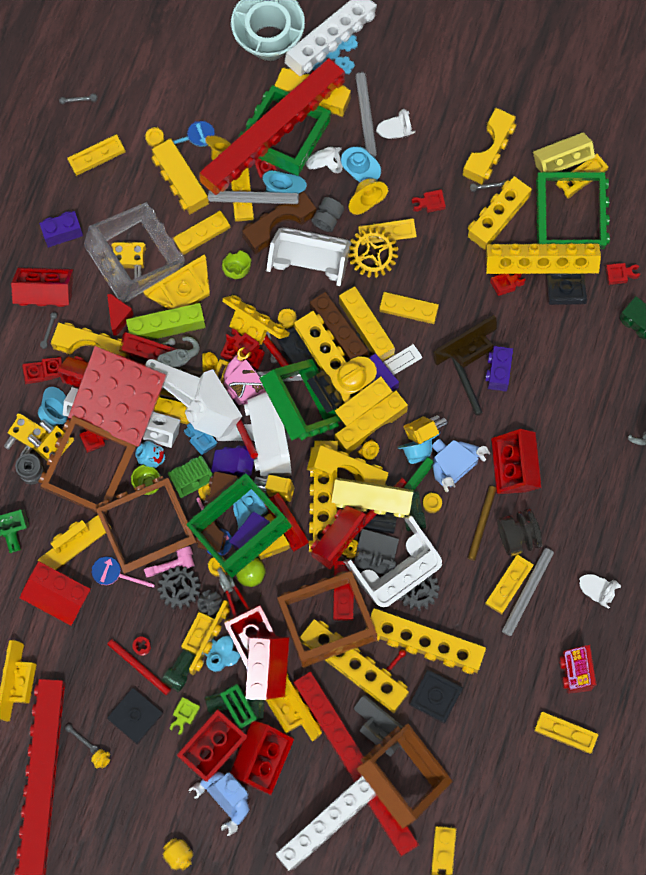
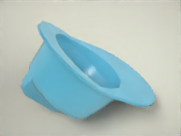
M351 147L342 154V166L357 181L361 182L370 178L376 181L381 175L380 164L367 149Z
M268 171L263 175L266 192L301 193L307 187L305 180L296 175L278 171Z
M48 387L43 393L38 416L51 426L64 424L68 418L63 416L64 400L67 397L63 391L56 387Z
M438 435L421 444L413 441L397 448L403 449L410 464L422 462L431 455L432 439Z

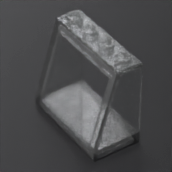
M147 202L95 223L88 228L84 246L116 297L123 303L140 295L146 289L183 267V254L177 250L174 240L168 236L164 225L158 221L155 211L149 207ZM141 222L168 265L131 280L107 241Z

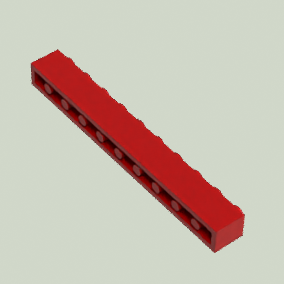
M328 58L200 172V182L215 195L224 192L233 180H237L242 175L245 169L251 168L254 165L255 160L260 156L263 157L272 145L279 143L283 135L290 133L298 122H302L311 110H316L320 102L328 99L336 88H340L345 82V71Z
M309 672L296 680L294 686L353 782L356 783L362 777L357 768L362 764L361 759L364 756L316 679ZM377 795L367 803L400 857L418 847V843L408 827L402 828Z
M39 679V683L35 685L34 696L37 697L36 704H33L32 716H35L34 724H31L30 736H33L32 744H29L28 756H31L30 765L27 764L26 766L28 785L24 786L23 792L24 797H26V805H23L21 810V817H24V823L19 829V838H22L21 846H18L17 859H20L19 867L15 869V875H46L65 683L59 680Z

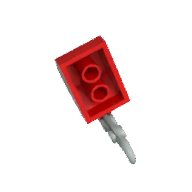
M218 568L219 582L224 592H226L234 616L225 621L224 624L247 667L249 635L276 636L261 605L259 604L250 609L227 572L224 573L221 568ZM233 589L247 610L241 614L238 613L231 594Z

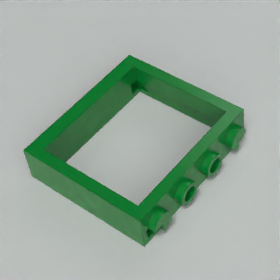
M272 85L270 90L264 93L261 105L258 104L256 106L255 115L253 118H249L245 131H242L239 137L264 116L273 100L280 102L289 92ZM318 106L316 110H311L307 114L318 119L295 159L271 148L268 149L263 157L260 156L259 159L299 176L330 123L331 111Z
M538 172L536 177L537 244L592 243L599 244L600 250L605 249L610 242V234L606 233V226H609V214H606V208L609 207V196H606L609 180L605 178V172ZM546 181H599L600 240H547Z
M313 359L273 369L259 378L292 441L298 438L302 441L328 430L331 431L339 426L338 423L341 421L335 413L338 407L326 413L307 380L320 373ZM300 375L324 420L306 426L283 379Z
M246 473L228 489L224 490L213 502L207 504L199 514L193 516V519L186 524L231 578L292 527L287 518ZM252 489L276 518L225 561L201 532Z

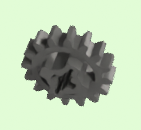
M176 567L175 572L168 569L169 575L163 573L164 581L159 580V584L162 587L158 588V592L163 593L160 595L161 600L166 599V606L171 603L172 609H175L176 605L179 606L180 610L183 609V605L190 608L189 602L196 603L194 596L200 595L196 590L200 589L201 586L200 584H195L199 581L198 577L193 578L194 572L187 573L186 567L182 571H180L179 567ZM186 579L191 581L192 588L186 584ZM182 583L183 590L180 589L177 593L175 587H179ZM166 589L172 591V598L168 596Z
M433 574L408 591L411 594V599L407 594H404L399 600H404V606L410 604V610L417 607L418 611H421V606L428 609V603L434 605L435 601L433 598L439 597L437 593L439 586L436 585L438 583L437 578L432 579ZM425 581L430 584L431 589L429 586H426ZM421 584V589L415 595V589Z

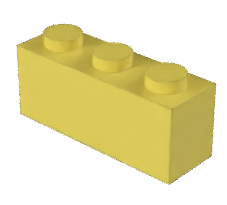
M584 132L533 151L536 168L540 172H558L595 157L593 142Z

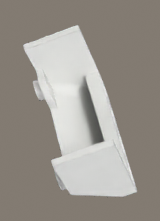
M279 228L270 244L266 271L270 272L273 266L279 270H284L290 264L325 271L329 279L337 281V285L340 286L345 275L351 242L346 239L291 228Z
M264 392L248 399V404H244L246 416L250 415L255 447L258 453V459H254L256 471L260 470V476L264 479H268V475L278 477L292 476L284 425L268 394Z
M405 516L403 518L414 533L406 541V550L410 557L381 578L372 570H364L360 573L349 559L343 561L348 569L352 571L360 586L378 606L387 607L441 567V557L412 516Z

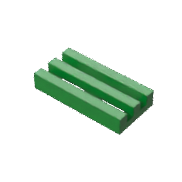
M427 457L404 489L414 491L433 466V461Z
M239 684L220 694L239 729L258 719ZM234 690L237 691L247 711L249 712L251 716L250 719L246 715L235 693L233 692ZM228 694L232 697L245 722L242 723L227 697Z

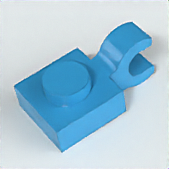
M191 423L187 424L188 428L184 432L188 437H191L190 443L201 455L216 446L217 441L211 435L194 429Z

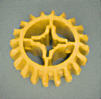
M368 227L367 234L362 229L361 234L363 236L356 233L355 237L358 240L351 239L350 241L355 245L354 247L349 246V250L353 251V253L348 254V257H354L350 264L357 263L358 265L354 270L357 271L359 268H362L361 275L368 271L367 277H371V272H374L375 278L378 277V271L385 275L384 268L391 271V267L388 264L395 265L396 262L391 259L398 258L397 254H393V251H397L398 247L392 248L396 240L390 242L388 239L392 235L389 234L385 237V229L379 234V227L375 228V233L372 232L371 227ZM369 237L379 238L385 244L376 246ZM364 240L367 250L364 254L358 256L359 244ZM370 247H372L373 250L382 248L378 251V253H376V258L373 255H368L365 257V255H367L368 252H370ZM388 248V258L382 265L380 253ZM371 259L377 267H368L361 261Z

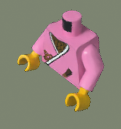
M245 347L239 349L238 355L227 365L223 376L225 380L223 386L231 399H234L238 405L248 404V399L266 392L259 379L260 377L247 360L243 361V359L251 355V352L246 356L242 354V350Z

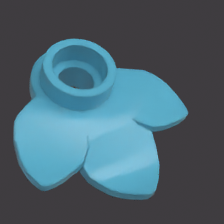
M224 636L217 642L212 639L211 643H213L209 654L205 653L207 657L206 665L211 671H221L225 666H233L238 662L241 655L236 651H232L233 640L231 636ZM219 659L218 663H213V660Z

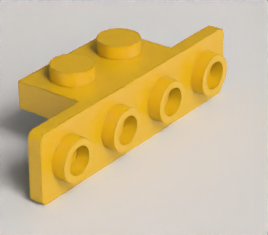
M231 295L223 298L222 302L236 310L229 327L237 330L242 336L246 333L258 341L260 345H262L267 331L278 339L289 336L290 332L285 330L284 326L274 323L270 320L269 316L259 313L252 305L245 304L241 301L240 297Z
M99 515L86 524L83 520L74 522L69 526L67 532L55 536L53 542L50 543L53 548L40 557L38 561L57 570L106 534Z
M224 600L215 619L200 612L196 616L181 646L182 649L196 655L189 668L190 674L195 675L196 671L199 672L204 664L202 659L205 653L209 654L213 643H211L213 637L219 635L222 628L220 624L230 613L228 601Z
M9 640L0 686V720L5 722L10 721L13 702L30 703L36 664L21 662L24 644L15 640Z
M287 674L285 697L267 699L266 702L286 733L302 725L310 739L314 741L322 734L320 726L311 716L308 706L301 700L298 690L293 687Z

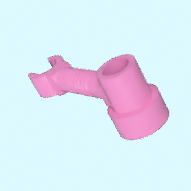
M191 546L177 550L178 559L144 569L146 577L148 578L183 566V569L184 567L187 569L194 567Z

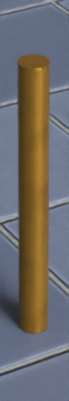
M489 486L468 555V559L472 561L476 559L497 489L494 486Z

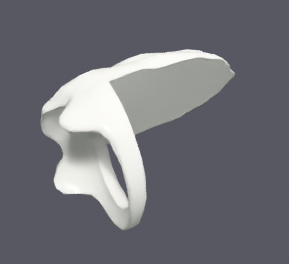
M405 109L400 111L399 117L384 120L377 126V133L389 139L408 136L416 132L411 131L409 112Z
M327 147L317 151L309 157L306 166L309 169H316L327 165L334 173H340L343 169L339 155L341 148Z
M587 574L579 579L580 588L583 593L607 608H610L607 603L612 602L615 596L614 590L621 587L616 580L608 582L596 575Z

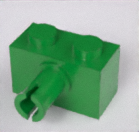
M25 509L0 515V536L5 537L9 553L21 550L16 533L19 530L30 527Z

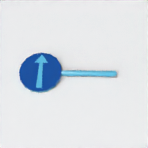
M197 121L189 127L187 137L175 140L173 143L177 144L190 140L196 146H206L208 144L205 138L207 136H215L214 129L207 122Z

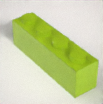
M200 303L126 319L130 334L148 340L206 328Z

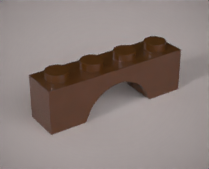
M305 192L299 194L298 204H279L274 211L269 214L265 213L257 222L246 225L244 230H242L243 238L256 255L270 246V234L277 224L283 221H293L303 225L313 218L317 209Z
M326 292L310 301L311 312L314 311L316 315L319 314L322 317L323 325L332 333L335 341L343 350L344 358L347 362L358 356L368 358V350Z
M214 472V476H211L209 480L210 494L206 495L204 505L206 506L213 502L224 490L228 489L240 478L234 475ZM216 519L201 533L218 553L223 554L227 535L221 531ZM196 537L197 548L208 551Z

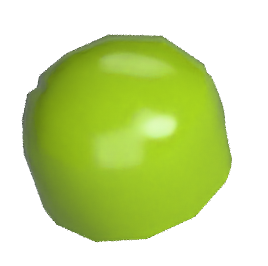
M239 251L237 254L229 253L222 261V270L229 278L241 279L250 271L251 258L243 251Z
M141 465L134 469L131 475V483L134 488L145 484L147 487L153 484L152 480L161 477V475L154 467ZM159 488L151 492H148L144 495H152L153 493H156L159 490Z
M255 558L237 573L236 577L243 586L254 587L263 581L266 569L263 562Z

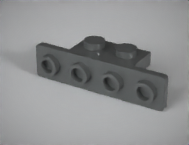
M365 695L360 698L354 707V710L367 720L360 729V732L376 745L381 744L380 741L388 736L396 727L401 729L403 727ZM396 741L385 752L391 757L399 747L403 751L404 749Z

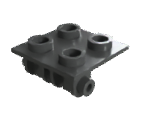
M362 529L354 560L355 567L385 575L395 568L396 562L394 559L399 539Z

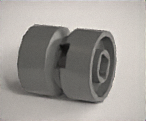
M324 197L319 205L320 210H317L312 218V223L323 231L333 232L337 224L336 219H340L345 208L338 201Z
M28 453L23 454L16 461L15 468L22 481L30 485L37 484L44 472L39 459L35 455Z

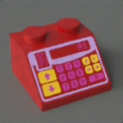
M590 645L564 651L562 657H559L560 669H564L565 677H562V685L564 689L567 688V694L591 691L595 687L596 682Z

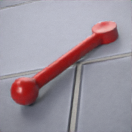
M405 650L399 651V655L386 669L388 672H390L401 657L406 656Z

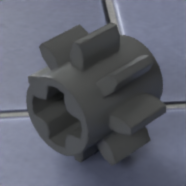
M209 589L198 596L197 604L201 612H208L210 616L217 613L220 609L222 599L217 592L211 593Z

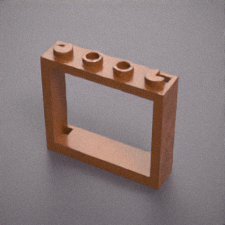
M72 416L71 421L66 420L62 429L66 431L63 438L59 437L55 444V447L58 448L55 455L51 454L46 465L50 467L47 473L43 472L39 479V483H42L40 488L97 513L96 508H99V505L49 484L74 426L77 425L126 447L103 501L108 499L110 502L112 501L136 446L112 436L104 429Z
M158 477L152 480L153 484L146 487L145 484L135 487V492L129 495L127 491L117 495V500L110 502L108 499L98 503L99 508H96V511L124 574L196 543L192 531L186 525L188 522L169 478ZM165 486L186 537L125 563L104 512Z
M352 571L340 572L336 577L321 579L314 585H304L297 591H288L277 597L279 608L302 668L377 641V632ZM349 583L367 629L304 652L287 605Z
M409 724L401 729L399 727L393 729L388 736L380 741L381 744L379 743L371 750L372 754L368 753L361 759L362 764L357 768L402 828L415 821L453 782ZM396 741L432 785L412 808L408 806L375 763Z

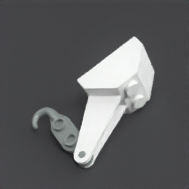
M182 338L183 341L191 342L193 349H176L160 355L157 360L150 359L146 362L145 366L167 374L163 387L186 406L185 414L187 420L194 429L220 439L229 435L241 419L240 411L213 369L204 372L200 378L176 369L185 365L192 357L198 354L200 347L194 338Z

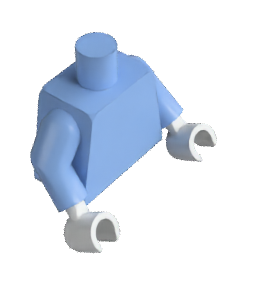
M438 439L432 445V448L438 453L434 457V464L432 466L434 477L444 487L445 492H448V486L455 488V483L477 465L479 458L485 461L486 458L483 455L486 453L490 455L491 453L485 446L478 447L461 441L456 442L455 440L446 446Z
M216 772L208 782L201 780V783L198 782L189 789V792L192 789L196 790L197 795L194 798H198L207 789L230 816L232 821L227 822L221 828L224 830L228 827L229 833L227 836L238 830L237 825L241 823L249 812L248 794L230 773L224 775L223 773Z

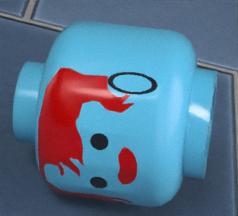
M150 441L141 443L135 452L138 463L148 467L157 468L165 460L163 447Z

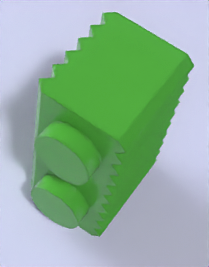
M202 456L193 458L188 463H185V465L176 467L171 472H168V476L180 498L209 484L210 477L213 476Z

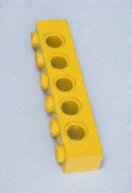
M486 244V274L599 273L601 260L599 244Z
M312 311L295 321L294 328L320 369L330 376L335 387L333 376L337 369H332L330 363L337 361L341 366L345 364L346 361L342 357L344 352L339 345L335 346L332 341L334 337L330 330L326 331L323 327L324 321L322 317ZM316 329L320 332V336L312 337L310 331ZM327 345L331 351L329 353H322L320 347ZM337 390L342 396L343 404L351 399V394H344Z
M314 441V447L325 444L338 452V441ZM337 468L332 474L326 476L310 471V477H314V484H310V496H314V503H310V514H313V522H309V533H313V541H309V552L312 551L310 548L318 539V535L323 532L328 524L332 525L336 520L334 516L337 513V507L335 506L336 503H332L335 479L337 478ZM322 477H326L329 479V482L327 484H321L318 480ZM320 496H327L329 498L326 503H321L318 499ZM325 514L329 519L321 522L318 520V517Z
M373 608L370 618L377 632V641L380 639L387 641V645L398 648V646L406 648L405 651L411 654H417V652L424 654V658L431 661L441 660L448 667H461L462 671L468 674L478 673L486 650L485 647ZM389 625L393 628V631L390 634H385L382 631V627ZM403 632H409L412 638L406 641L400 635ZM422 638H426L430 641V645L422 647L419 641ZM446 645L449 648V652L442 654L439 652L438 647ZM463 651L467 654L468 658L460 660L457 657V653Z
M313 620L300 636V642L309 649H314L322 646L318 642L322 636H326L329 639V643L343 637L337 632L331 633L328 630V625L323 621L317 622ZM358 648L345 652L342 657L333 656L325 659L327 663L392 713H395L409 694V691L406 690L408 687L399 680L396 682L390 678L392 675L387 670L377 668L375 666L376 662L368 656L364 658L360 655ZM357 660L361 666L358 669H352L349 664L351 661ZM373 672L377 678L374 681H368L365 675ZM388 684L392 687V692L385 694L382 692L381 687Z

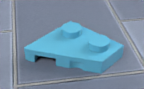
M252 489L233 504L238 530L253 511L262 517L269 512L265 504Z

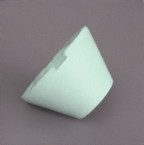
M240 0L233 11L231 26L235 39L245 50L260 59L275 60L282 57L298 43L304 31L305 20L304 14L296 0ZM268 26L282 30L278 36L272 38H263L255 34L259 29Z

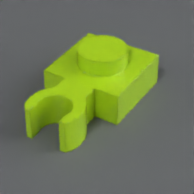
M182 697L173 713L177 720L171 724L170 730L172 731L178 725L181 728L178 735H181L184 731V724H192L200 706Z

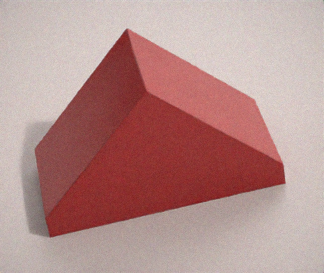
M107 294L111 329L113 335L117 336L126 326V319L132 318L134 314L129 306L112 294Z

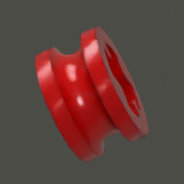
M138 637L133 642V650L137 655L144 656L150 652L151 644L147 638ZM143 642H146L145 646L147 648L145 650L141 649L140 651H138L137 649L139 647L137 646V644H142Z

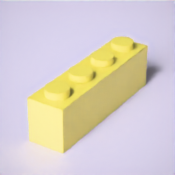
M336 478L332 503H336L335 506L339 508H345L348 505L354 506L359 511L373 509L374 513L377 514L391 512L394 513L393 516L405 518V515L410 514L413 490Z

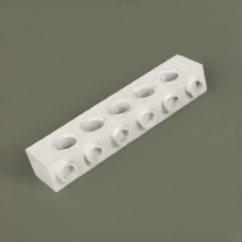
M350 0L286 52L285 64L300 77L305 72L309 73L316 63H321L328 53L334 52L339 44L346 42L354 32L360 31L367 21L371 22L374 19L376 4L371 0Z
M72 387L65 398L63 416H69L78 389ZM153 412L143 440L171 448L179 433L180 419Z
M363 776L276 854L288 870L295 869L376 796V793Z

